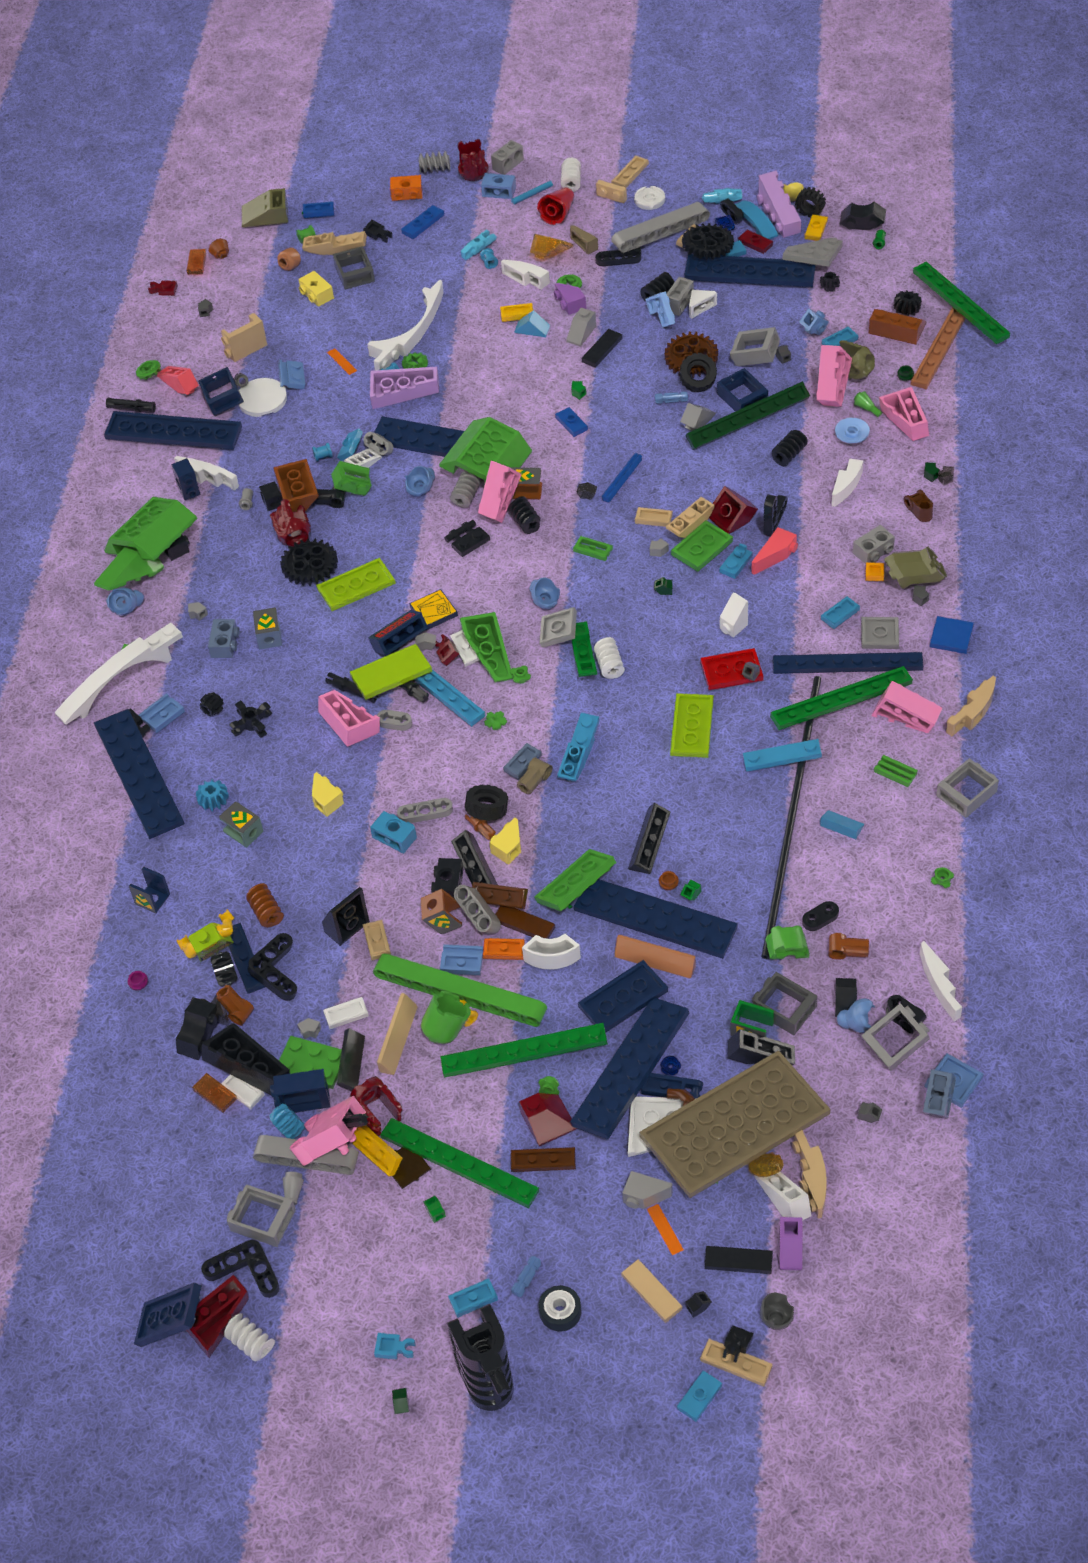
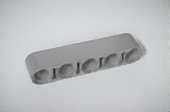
M260 1135L253 1154V1158L262 1163L352 1175L359 1152L354 1148L348 1147L349 1152L346 1155H342L338 1148H335L303 1166L290 1150V1146L297 1139Z

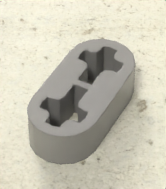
M374 432L365 434L364 444L376 453L389 456L393 452L392 443L381 435ZM371 437H373L372 439L375 440L376 443H372V441L370 440ZM381 445H385L386 451H384Z
M382 710L377 714L380 717V727L406 731L412 726V719L408 713Z

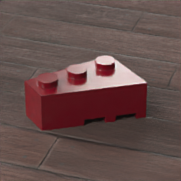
M234 1275L198 1303L195 1312V1322L192 1328L186 1330L208 1358L211 1357L223 1339L228 1322L241 1312L249 1300L247 1290Z

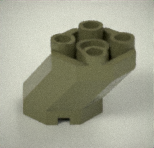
M929 546L923 550L894 552L884 558L885 563L891 569L888 571L893 580H898L902 589L911 584L940 582L947 577L943 564L937 561L936 553Z

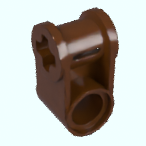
M920 489L913 495L904 496L905 506L919 521L929 522L932 519L933 502L925 495L923 490Z

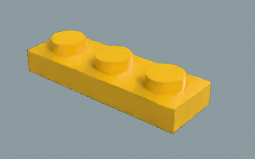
M366 1125L357 1127L354 1132L356 1140L351 1143L388 1176H394L402 1157Z

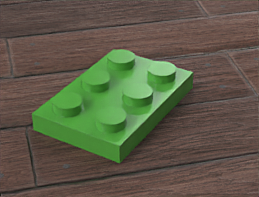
M705 520L671 550V555L694 570L700 571L733 542V536Z
M290 1035L279 1061L290 1069V1074L324 1069L328 1087L333 1089L338 1078L342 1049Z

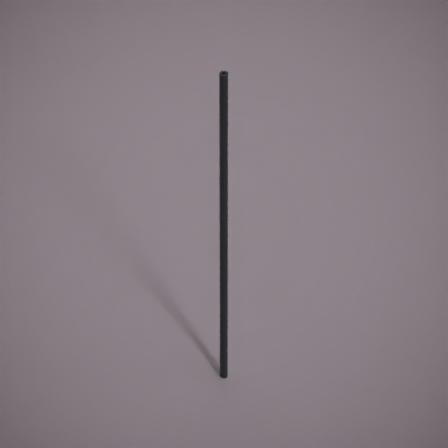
M820 676L814 677L810 698L819 695ZM814 718L806 721L802 742L810 740ZM800 761L797 765L765 939L771 933V929L776 926L806 761ZM764 940L761 956L763 959L770 958L766 940Z

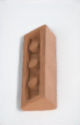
M623 935L617 936L616 958L637 964L644 960L651 968L686 978L692 977L696 967L694 955Z

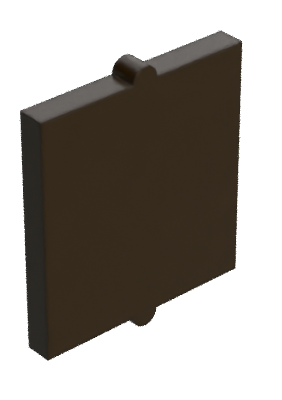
M403 1147L399 1150H394L402 1157V1160L395 1175L392 1177L402 1189L412 1182L418 1181L422 1175L431 1170L420 1155Z

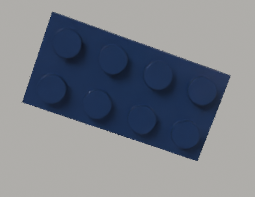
M642 960L579 1001L578 1007L593 1024L604 1023L606 1033L646 1007L654 998H659L667 993L668 986Z
M194 1282L144 1302L134 1345L143 1347L192 1328L196 1319L195 1312L201 1298L200 1291L202 1286Z

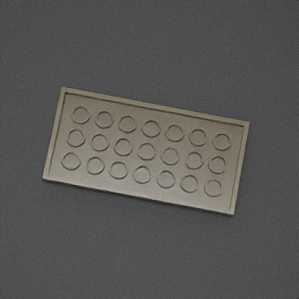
M777 1051L640 1131V1137L687 1196L692 1198L795 1136L799 1131L805 1130L830 1115L831 1109L781 1052Z

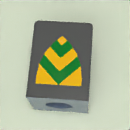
M276 608L253 611L255 635L259 650L282 646L280 623L277 618Z

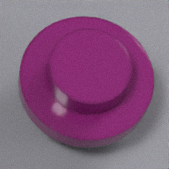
M134 971L129 975L128 985L133 990H141L148 984L147 975L141 971Z

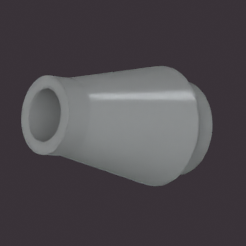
M286 1172L285 1177H283L284 1197L293 1200L294 1205H297L304 1179H302L301 1173Z

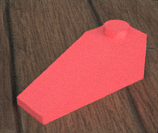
M167 366L156 375L181 394L189 395L199 386L190 368Z
M778 527L753 559L752 574L755 575L787 559L792 552L794 553L798 547L797 535Z

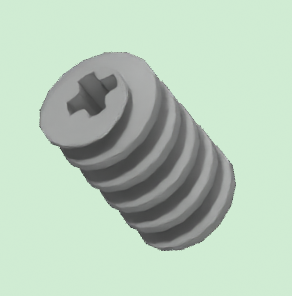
M440 151L437 156L432 152L431 157L426 153L425 158L420 153V173L422 169L427 173L428 168L430 172H433L434 168L439 172L440 167L445 171L446 166L449 171L451 170L450 158L446 151H444L443 156Z
M466 470L462 471L451 493L450 500L457 506L469 507L480 486L478 477Z

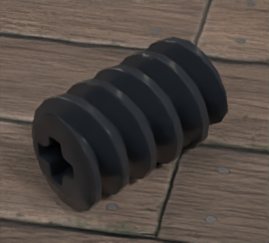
M663 272L641 288L640 293L643 300L646 301L645 299L666 291L667 294L675 281L668 272Z
M791 430L772 449L774 461L782 467L787 466L808 444L807 437L798 430Z
M521 496L511 502L508 507L509 512L525 534L538 531L540 528V516L537 515V512L527 498Z

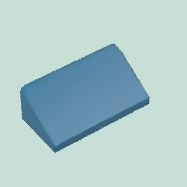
M830 810L823 814L820 819V826L855 840L864 827V823Z

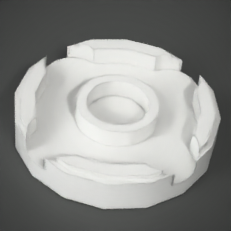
M650 186V188L642 187L637 190L634 196L635 204L645 210L657 209L665 203L664 191L655 186Z

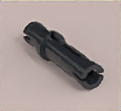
M109 397L106 399L107 408L135 410L136 412H155L156 410L155 402Z
M332 672L328 673L327 676L333 678V680L326 678L325 682L327 684L338 687L340 691H347L364 698L356 684L351 682L349 678H342ZM372 697L367 700L375 703L377 699Z

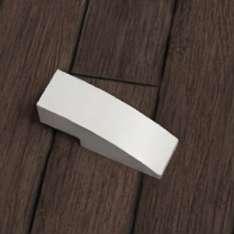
M501 261L502 273L524 286L530 283L542 290L550 283L549 271L544 268L521 261Z
M849 459L847 470H839L832 493L833 507L844 501L856 488L863 473V460Z

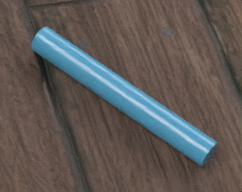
M550 180L512 198L511 202L515 205L552 187L553 183Z

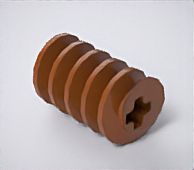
M257 884L248 891L246 896L247 902L263 927H273L283 920L284 914L281 912V908L278 906L277 901H275L274 896L271 895L267 884Z

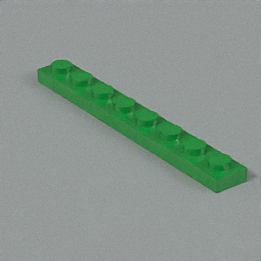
M927 261L913 268V273L995 344L1010 338V332Z
M902 666L772 711L770 717L778 730H782L882 695L892 681L905 687L911 685L913 679L906 668Z
M604 1023L440 1057L445 1078L608 1045Z
M393 1118L389 1120L380 1134L382 1139L418 1154L422 1158L528 1209L539 1192V1187Z

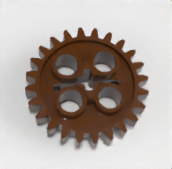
M690 331L688 335H685L683 332L682 337L676 335V340L671 338V343H667L664 353L666 365H669V370L673 369V373L680 372L683 360L693 353L706 354L716 363L718 361L717 344H714V340H710V336L704 338V333L699 336L697 331L694 335ZM695 365L690 369L692 378H694L695 374L701 377V372L706 374L705 368L700 365Z

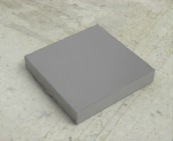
M574 607L542 616L539 642L541 647L575 639L577 610Z
M861 617L862 649H899L898 617Z

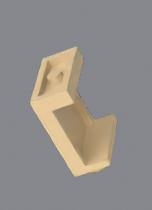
M255 313L248 315L250 323L231 333H228L225 329L221 330V341L225 347L224 353L227 358H231L234 362L267 346L263 321Z

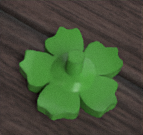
M502 711L495 712V715L492 712L487 713V720L484 721L485 726L492 727L493 730H498L501 728V725L504 726L507 723Z

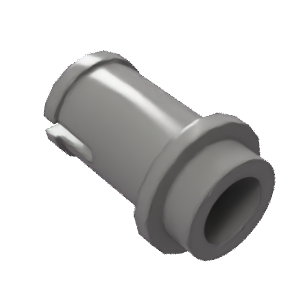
M249 488L243 489L242 498L239 500V506L243 510H249L253 504V491Z

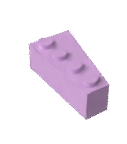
M772 171L759 175V195H757V201L763 206L764 213L769 215L771 223H774L776 231L780 232L783 238L801 233V219L794 205H791L788 193L784 194V185L782 181L778 182L777 171Z
M437 367L371 371L370 399L372 409L439 393Z

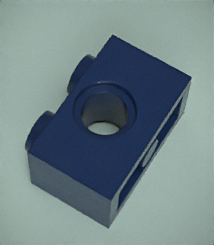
M186 458L171 464L177 488L183 499L188 500L201 495L195 471L188 459Z

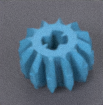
M213 779L210 782L204 781V785H198V790L196 791L198 804L204 810L210 808L212 812L216 807L220 809L221 805H226V800L229 799L227 787L220 780L216 782Z
M286 1104L277 1106L270 1114V1121L286 1138L294 1139L305 1129L301 1119Z

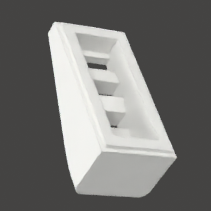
M368 448L348 457L344 462L369 468L380 460L382 456Z

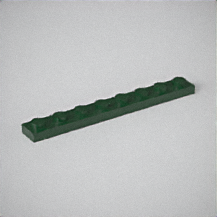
M802 381L695 429L685 436L692 449H698L804 401L810 397V394Z

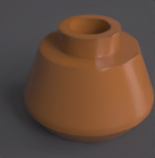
M222 238L214 240L209 245V253L217 259L226 258L229 253L227 240Z

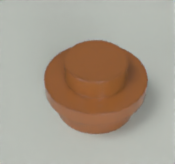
M666 871L659 877V885L665 890H673L679 884L678 876L672 871Z

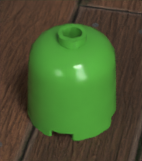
M441 991L440 994L433 995L421 1021V1029L431 1042L439 1044L451 1043L468 1020L471 1009L467 1003L464 1005L458 1000V995L447 991Z

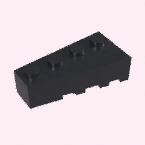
M234 1022L202 1043L203 1061L271 1095L270 1085H274L273 1076L290 1074V1069Z

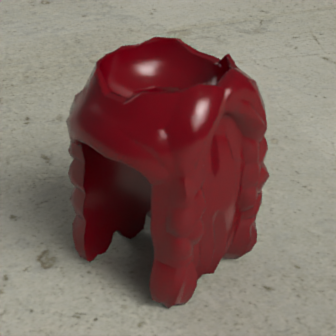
M476 139L474 142H465V144L460 141L457 145L460 158L458 172L468 181L481 180L489 170V165L484 157L485 151L481 150L482 143L480 139Z
M282 500L280 507H277V510L270 514V518L279 541L283 545L294 547V542L300 544L301 539L304 542L307 541L311 532V525L303 505H299L297 512H292L289 500Z
M377 1076L366 1079L363 1084L355 1086L352 1090L350 1097L354 1096L366 1111L365 1114L368 1116L366 1126L377 1136L381 1134V1123L367 1107L368 1104L380 1099L397 1121L400 1122L402 1120L401 1112L403 1109L401 1104L396 1100V1097L388 1089L387 1085Z

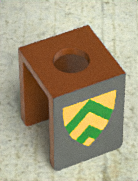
M511 467V469L522 474L512 499L524 496L530 500H540L542 493V482H540L541 468Z
M440 889L420 898L422 921L439 934H446L462 927V922L449 913L461 906L446 891Z

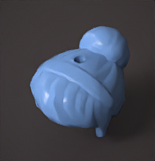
M417 466L412 469L409 475H405L406 491L414 497L428 493L435 479L434 470L423 466Z
M546 577L531 582L529 589L533 603L545 610L554 608L560 596V589L556 587L554 582Z
M126 587L116 588L110 592L106 599L107 607L118 616H123L131 613L136 606H140L144 601V595L138 590H131Z
M867 998L856 1000L848 1010L839 1012L837 1015L838 1025L846 1029L851 1028L859 1033H865L868 1028H871L868 1024V1012L872 1007L875 1008V1005Z

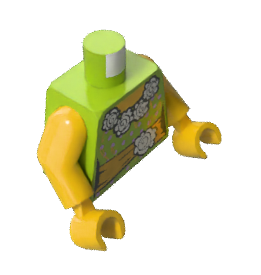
M228 909L218 916L222 920V924L209 923L189 937L184 935V938L176 940L180 949L183 950L188 958H194L197 955L200 962L234 943L230 937L233 933L232 920L234 916Z

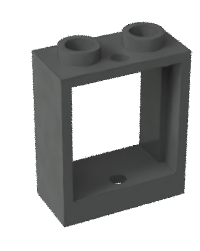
M363 246L333 254L334 266L345 290L375 282L374 271ZM362 262L364 268L343 273L341 268Z
M775 972L772 977L766 979L762 990L754 994L752 1002L755 1005L772 1009L765 1005V1003L776 989L801 1002V1005L790 1019L774 1010V1024L795 1035L816 1009L818 996Z

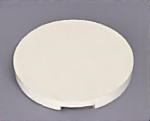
M259 378L249 381L246 386L241 387L239 390L244 400L243 403L238 404L241 411L254 417H262V415L272 412L276 413L282 409L287 401L284 385L280 387V382L271 378Z

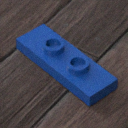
M434 205L430 206L401 229L402 234L411 239L416 238L445 215L444 210Z

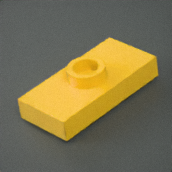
M812 214L805 233V239L821 240L828 217Z
M532 303L501 306L502 322L520 320L533 311Z

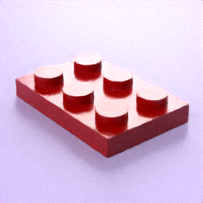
M755 648L700 658L708 690L763 681V673ZM747 662L760 666V674L755 681L747 679L742 675L744 665Z

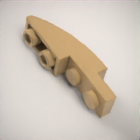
M363 231L335 237L333 232L308 236L304 238L302 249L314 254L333 255L357 247H364L367 235Z
M995 676L984 680L976 690L969 692L967 695V705H964L955 716L952 715L947 720V734L952 737L964 726L972 730L981 721L993 699L996 682Z
M801 1130L795 1134L794 1141L792 1142L795 1154L799 1153L801 1157L800 1166L803 1172L802 1180L799 1183L801 1189L808 1194L811 1212H815L819 1219L822 1218L826 1200L827 1177L825 1164L819 1145L810 1148L805 1134Z

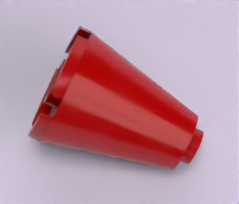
M564 187L544 195L537 204V210L541 214V219L551 225L562 223L573 202V191L570 188Z

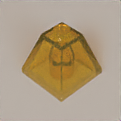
M534 234L530 253L535 254V258L544 260V257L550 258L572 248L574 244Z

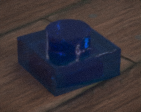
M730 215L715 218L717 227L722 225V229L728 228L727 231L735 230V224Z

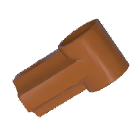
M833 933L829 936L828 956L830 958L841 960L846 958V956L868 957L869 939L847 938L842 933Z
M225 985L216 993V999L229 1012L228 1018L242 1026L253 1012L254 1006L249 1001L241 998L230 985Z

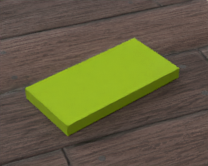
M377 558L316 585L331 611H334L394 585L396 582L383 561Z
M413 644L350 671V676L365 700L432 672V667L418 646Z
M676 693L670 756L708 758L714 695Z

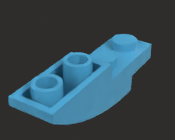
M586 713L580 714L571 743H568L557 775L558 778L576 782L580 776L595 741L594 736L600 721L599 716Z

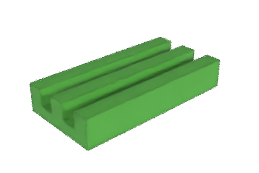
M583 536L579 537L573 547V552L603 561L607 560V556L613 550V545Z
M885 755L879 760L878 765L874 767L875 773L906 787L910 786L918 770Z

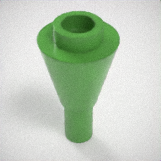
M865 391L857 393L854 397V405L869 412L871 411L877 417L882 415V411L875 406Z

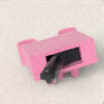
M352 1096L322 1113L312 1116L304 1124L309 1134L307 1137L304 1136L296 1140L290 1146V1150L303 1166L335 1148H338L342 1155H346L349 1152L346 1143L356 1140L354 1134L356 1128L365 1126L368 1123L366 1111L356 1098Z

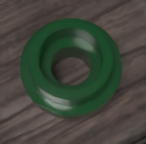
M908 365L901 366L897 372V377L903 381L911 380L914 377V371Z

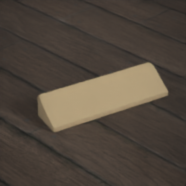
M405 993L400 994L377 1060L380 1073L395 1074L417 1010L416 1003Z

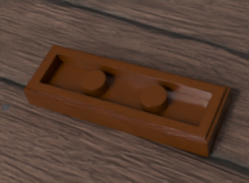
M473 882L472 888H475L489 905L525 909L528 889Z
M500 906L495 913L502 926L530 937L538 935L549 939L555 929V923L516 908Z
M575 1147L511 1150V1172L576 1170Z

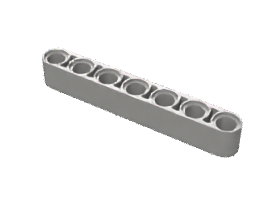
M696 202L618 231L612 236L611 241L624 253L688 229L693 224H701L708 220L710 212L700 202Z

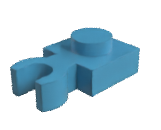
M378 1333L374 1356L375 1358L397 1360L399 1353L403 1354L406 1358H413V1351H408L406 1348L408 1346H415V1340L407 1338L401 1341L400 1335Z

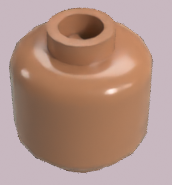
M289 247L278 254V264L286 271L296 268L301 262L300 254L294 248Z

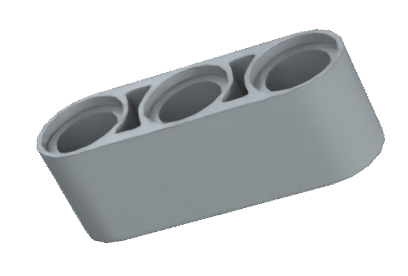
M466 885L456 887L454 891L455 900L480 932L491 935L496 934L500 930L501 923L475 888Z

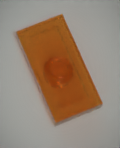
M206 249L190 250L187 265L188 275L203 274Z
M207 1073L192 1087L195 1093L222 1113L237 1099L236 1094Z

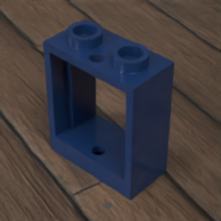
M228 366L198 380L207 404L214 416L244 402ZM231 382L232 389L213 398L210 397L209 392Z
M745 368L717 382V395L734 411H738L768 397V389ZM744 384L752 393L739 400L730 391Z
M324 1069L273 1076L274 1085H270L272 1098H274L275 1108L281 1104H286L297 1113L331 1107L329 1087Z

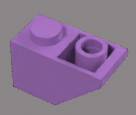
M561 283L555 284L554 297L560 301L562 310H566L568 315L578 312L580 308L586 309V297L579 287Z
M780 1217V1270H802V1217Z

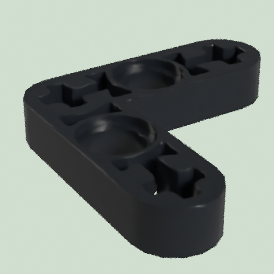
M641 247L624 253L620 250L598 252L595 256L596 264L602 267L636 264L642 259Z
M770 494L766 496L764 503V535L772 536L777 529L787 506V496H774Z
M280 933L249 960L247 970L251 976L279 998L290 1001L296 996L297 985L276 969L274 965L291 950L293 939L287 933ZM273 952L276 956L268 958L265 953ZM261 963V967H260V968H259V967H256V968L253 967V966H258V965ZM270 975H274L277 977L278 980L275 982H271L267 979V977Z
M248 1240L206 1260L202 1264V1274L208 1281L218 1280L248 1265L259 1291L264 1297L271 1298L279 1292L278 1280L261 1244L257 1240ZM253 1247L256 1253L251 1254L249 1248ZM239 1252H243L245 1259L242 1260ZM231 1256L238 1257V1261L234 1265L226 1263L227 1259ZM220 1261H222L224 1269L221 1268ZM260 1264L267 1266L263 1273L255 1272L256 1266ZM211 1266L215 1269V1272L212 1274L209 1271ZM268 1278L269 1283L272 1285L271 1290L266 1288L263 1279Z

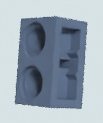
M213 619L208 643L211 658L233 657V652L237 650L236 637H239L240 634L235 619Z
M931 1069L923 1109L924 1113L949 1118L956 1076L953 1073Z

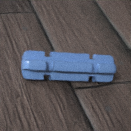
M686 391L680 392V394L678 392L664 393V395L662 393L655 394L656 404H662L663 402L674 403L679 402L678 400H681V402L688 401V393Z
M535 1256L529 1258L528 1265H525L517 1278V1283H514L511 1288L513 1295L517 1297L523 1296L526 1291L525 1288L529 1286L536 1274L535 1271L541 1265L539 1258Z

